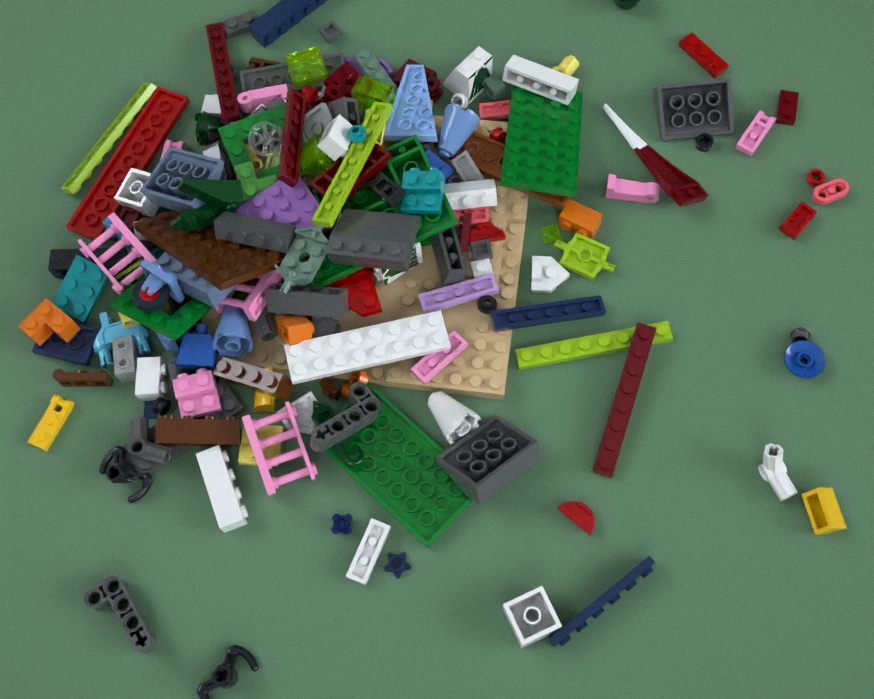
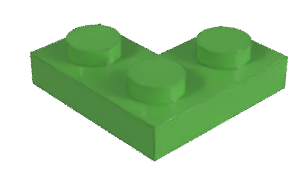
M252 161L234 166L237 180H241L244 203L278 181L276 174L257 179Z

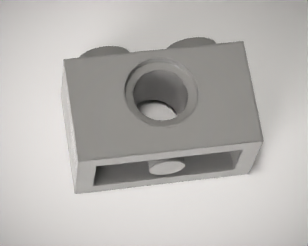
M132 335L112 339L115 376L122 383L135 381L137 358H140L135 339Z

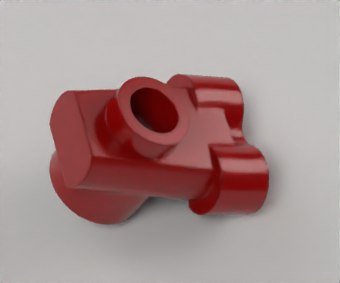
M305 85L301 91V94L306 97L305 114L311 104L315 106L320 98L318 96L319 89L314 86L309 88Z

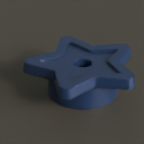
M403 552L399 555L389 553V563L384 568V571L393 572L396 578L399 579L403 571L411 569V566L405 561L406 553Z

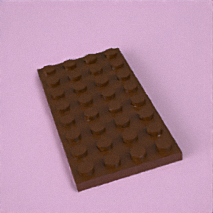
M175 210L161 212L157 216L143 218L141 221L134 223V228L137 232L221 291L276 270L275 264L279 267L285 257L277 251L216 239L214 225L187 232L171 228L169 223L180 215V212Z

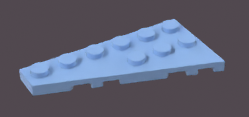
M406 65L392 106L393 110L385 126L383 139L384 141H403L416 134L420 142H438L424 65Z

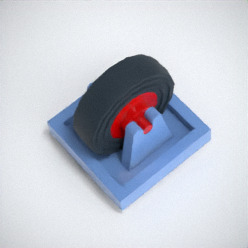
M144 259L140 263L146 278L137 282L132 291L133 301L140 310L145 312L160 310L168 302L169 296L179 303L184 300L183 288L177 283L178 279L170 271L166 273L154 261L151 263Z

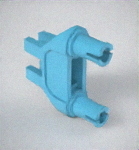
M107 312L99 314L102 327L95 338L93 348L94 352L99 354L101 368H108V364L110 367L114 365L110 353L113 349L112 339L132 335L136 341L140 356H145V351L147 355L151 353L147 340L150 334L146 328L140 324L123 328L121 320L113 323L112 318L108 316Z

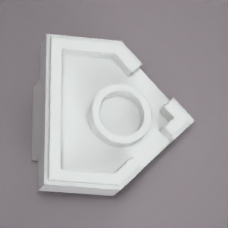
M532 256L531 293H551L559 284L570 277V273L551 256Z
M311 391L290 403V406H295L298 414L295 420L299 432L309 435L317 427L311 418L313 414V401H317ZM286 407L280 409L277 413L285 411ZM290 418L282 420L287 430L293 429Z

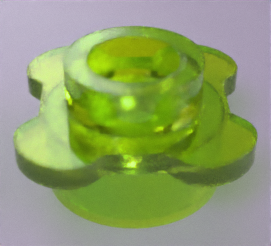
M548 225L541 229V233L544 235V243L550 244V242L557 239L561 241L562 236L559 235V226Z

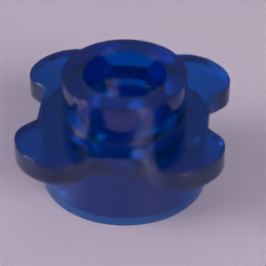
M334 514L332 516L334 523L331 531L334 534L348 535L352 532L351 521L353 518L350 514Z

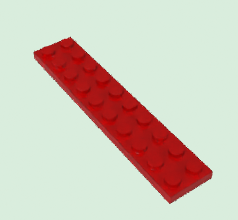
M159 86L156 88L66 225L69 231L93 241L105 232L106 228L102 222L113 212L118 215L123 207L114 197L131 168L146 171L190 102L188 97Z

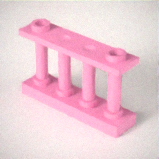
M113 212L108 216L112 222L109 229L89 245H86L81 239L78 240V243L82 246L79 250L87 258L90 256L114 283L111 287L120 295L144 271L139 266L121 282H118L114 275L137 257L140 258L142 256L151 263L155 262L156 259ZM121 232L123 234L121 240L98 258L94 255L93 251L115 233ZM132 244V252L107 270L103 263L126 245Z
M276 269L255 277L260 279L256 286L238 284L215 308L217 313H221L226 305L242 308L249 320L256 321L267 305L265 289L273 283H281L283 280L282 275ZM236 290L251 293L246 301L231 298Z
M289 401L285 402V411L258 420H251L250 415L242 417L268 497L276 494L275 489L279 488V485L308 475L311 481H314L316 479L315 475L318 474L315 463H310L301 438L295 420L298 417L294 405L290 406ZM290 418L293 429L265 439L257 438L255 431H258L260 427ZM296 437L300 448L270 459L268 457L264 458L262 450H265V447ZM303 456L306 468L277 478L270 476L269 469H272V466Z

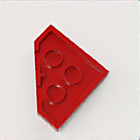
M365 267L324 286L347 288L349 309L361 317L382 312L369 267Z

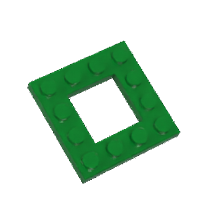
M286 104L218 128L233 168L235 165L251 161L243 141L277 128L282 138ZM303 138L299 176L301 178L316 173ZM279 165L256 173L257 179L275 174L278 178Z
M136 283L111 302V308L173 341H176L213 308L192 297L172 316L161 310L145 312L135 305L132 298V291Z

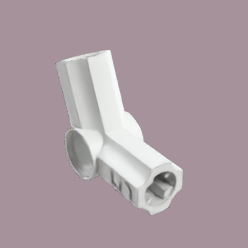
M772 443L766 445L763 452V463L758 465V470L761 477L770 483L779 500L783 501L798 492L786 474L787 468L783 462V448Z

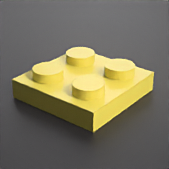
M243 425L238 463L239 465L258 466L245 426ZM266 425L260 427L255 432L258 439H265L283 433L284 427ZM283 441L265 447V450H262L264 458L268 457L270 459L281 455Z

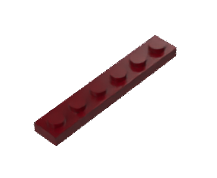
M293 88L287 91L277 178L292 188L298 185L306 97Z

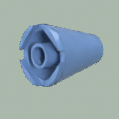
M454 103L448 104L445 108L437 145L439 155L446 159L454 157L478 127L480 121L479 116L472 110L467 108L464 111L460 109L461 105Z
M226 305L222 313L212 346L213 350L219 351V355L223 357L239 358L242 357L243 353L247 352L248 355L253 349L247 317L242 308Z

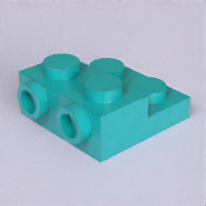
M410 168L409 171L403 172L401 187L407 194L402 198V214H441L445 177L442 171L438 168H429L428 171Z

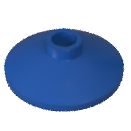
M809 341L794 342L787 348L784 355V361L788 370L800 378H814L825 368L826 359L823 351L819 346ZM800 360H804L806 365L802 364Z

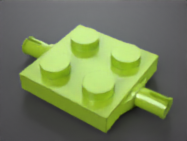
M577 232L568 244L558 239L554 244V247L564 251V255L559 262L563 268L594 281L602 268L612 273L616 268V265L606 262V257L611 247Z

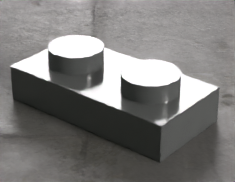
M252 11L222 21L228 38L249 32L248 25L254 22L257 17L255 12Z

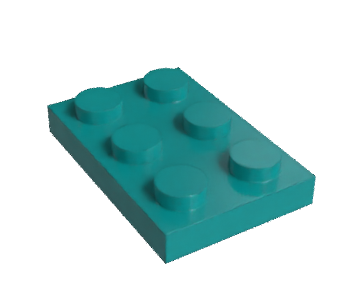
M76 255L52 303L66 314L87 323L109 277L97 264L80 255Z

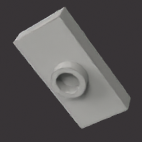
M467 150L451 160L464 182L486 180Z

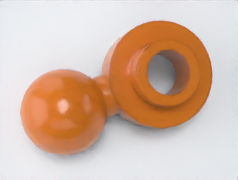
M360 369L352 372L350 383H345L341 387L340 391L343 397L348 398L350 388L354 383L362 382L367 385L368 376L365 370Z

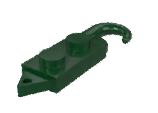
M207 205L180 212V215L170 222L169 226L187 232L214 225V220L226 209H218Z
M315 400L313 401V414L311 418L316 426L336 416L330 406L326 407ZM333 428L335 431H341L339 428ZM350 436L331 447L345 465L358 466L364 460L362 449H359L360 456L356 460L350 459L345 452L351 444Z

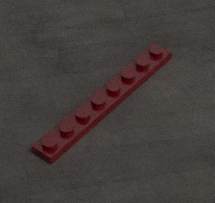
M223 23L205 25L223 124L239 121L241 116Z
M639 322L636 324L594 462L593 473L609 478L613 477L657 329L655 327Z

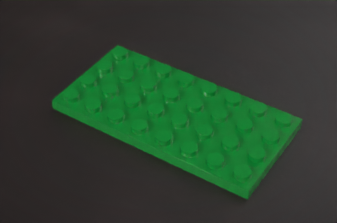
M512 85L500 186L576 197L583 92L576 91L569 105H565Z
M368 382L367 387L380 402L378 417L374 422L350 435L351 444L345 450L350 459L356 460L360 456L359 449H362L364 452L363 462L358 466H348L341 461L335 450H332L331 447L325 450V452L428 549L467 509L473 500L459 488L436 462L435 458L442 454L444 450ZM347 402L335 415L352 406ZM350 418L352 421H358L355 418Z

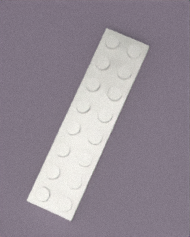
M440 310L308 339L296 345L289 346L286 344L284 348L292 384H298L449 350L451 345Z

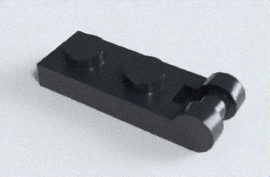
M378 171L375 174L376 177L365 183L371 192H374L391 207L400 202L407 194L401 186L381 171Z

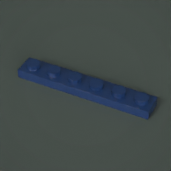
M598 295L494 310L489 315L494 332L604 316L606 310L602 296Z
M648 556L551 636L549 641L554 647L558 644L561 647L571 639L569 635L575 630L578 633L588 625L586 621L593 616L596 619L605 611L603 607L607 603L613 605L621 598L619 594L624 589L628 592L637 585L636 579L640 576L643 578L647 577L653 571L651 567L655 564V561Z

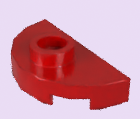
M481 223L476 225L471 231L468 245H470V242L488 238L490 242L505 240L506 235L502 229L500 230L492 223Z
M580 501L564 502L557 508L558 511L589 536L591 535L595 526L593 512L586 504Z

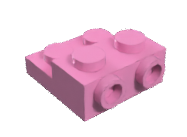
M201 368L196 371V374L189 375L183 373L179 374L177 379L172 380L181 419H183V416H196L198 418L222 411L216 378L212 374V370Z

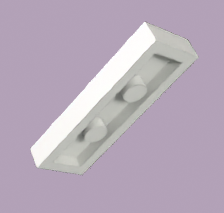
M371 518L346 574V578L366 586L390 532V525Z

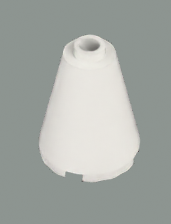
M434 392L429 396L428 406L447 442L451 445H454L479 427L477 423L478 420L481 421L479 415L444 392Z

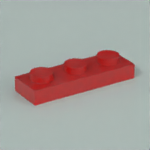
M690 33L679 41L678 46L714 79L728 69L729 65L694 33Z

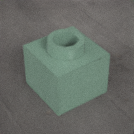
M493 74L484 79V92L492 102H496L505 96L506 84L502 81V78Z

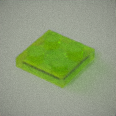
M319 46L285 55L294 88L328 77Z

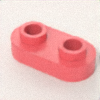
M834 179L817 186L812 193V199L816 204L826 205L845 197L850 186L844 179Z

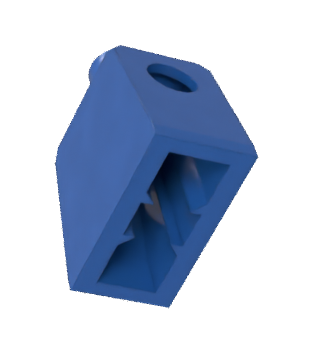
M197 324L195 334L186 333L184 335L176 360V364L180 368L215 369L218 362V351L216 349L215 351L213 350L212 341L214 336L208 334V325Z

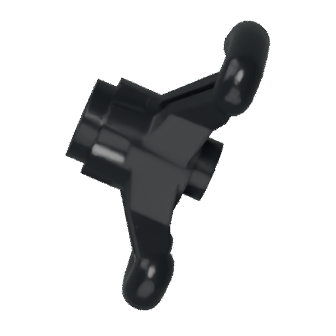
M116 446L111 449L101 462L99 472L101 474L106 473L107 478L112 483L143 482L142 488L128 498L129 503L140 500L151 488L153 483L151 474L137 472L127 462L126 451L123 447ZM115 457L114 464L108 467L111 460Z
M238 645L229 647L225 661L212 672L211 679L199 685L197 694L200 699H212L208 695L209 691L219 687L223 689L232 688L236 684L238 673L235 670V664L238 655L245 658L251 670L256 672L259 666L251 652Z

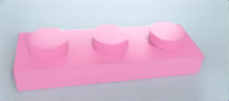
M455 330L448 335L451 349L427 354L411 368V372L424 385L468 346V343Z

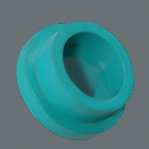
M362 125L352 126L347 132V137L353 143H361L366 138V129Z

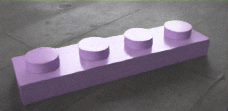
M491 273L421 293L418 296L423 313L426 314L473 301L485 295L497 294L499 289L494 274Z

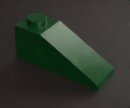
M182 179L178 186L179 191L218 209L235 211L243 203L241 180Z

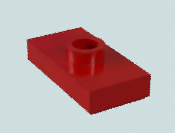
M801 201L780 226L779 230L795 240L815 217L817 211Z

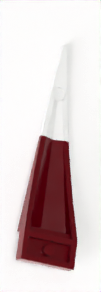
M604 104L603 108L667 196L672 197L679 207L705 201L709 195L696 180L658 154L635 134L607 104Z

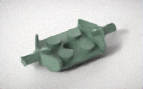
M315 225L313 228L295 229L294 232L297 236L279 267L275 264L276 269L284 278V283L279 290L281 294L287 295L291 286H305L314 279L326 257V249L329 242L323 235V226ZM310 256L308 261L301 262L303 257Z

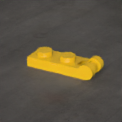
M58 394L53 395L49 407L27 442L47 452L72 411L74 401L64 400ZM59 406L62 407L60 412L57 411Z

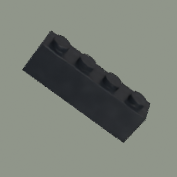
M123 247L103 265L109 270L129 254L128 251ZM96 248L93 253L98 258L109 248ZM51 249L48 270L55 278L64 279L76 255H80L95 264L97 263L90 256L87 258L79 249ZM130 263L114 275V277L129 268Z

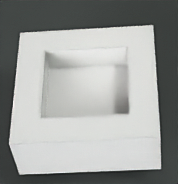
M489 258L470 262L474 278L493 273Z

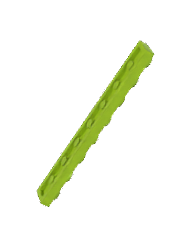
M152 82L143 83L62 186L61 190L64 193L75 194L81 189L83 181L92 175L94 167L102 162L104 154L113 148L112 144L123 135L125 127L134 121L133 117L144 108L143 104L152 96L153 91L157 88Z
M374 101L362 124L366 129V138L361 143L356 144L352 142L312 218L314 225L332 228L393 110L390 103Z
M668 321L648 324V326L657 328L652 345L673 340ZM635 327L515 349L518 369L523 370L629 350Z

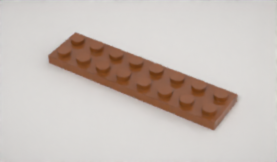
M474 131L454 157H449L448 159L452 160L467 150L483 175L500 182L505 144ZM434 142L432 145L437 150L438 142ZM517 189L564 210L571 198Z

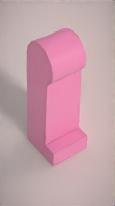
M287 84L240 93L237 100L241 111L250 113L261 103L266 107L278 96L282 97L285 101L288 91Z
M609 174L605 198L656 203L659 200L660 186L654 182L643 183L616 178V175Z

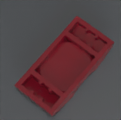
M375 143L346 200L353 197L366 180L376 177L375 174L383 170L392 157L391 153ZM345 156L343 158L340 157L309 183L323 197Z

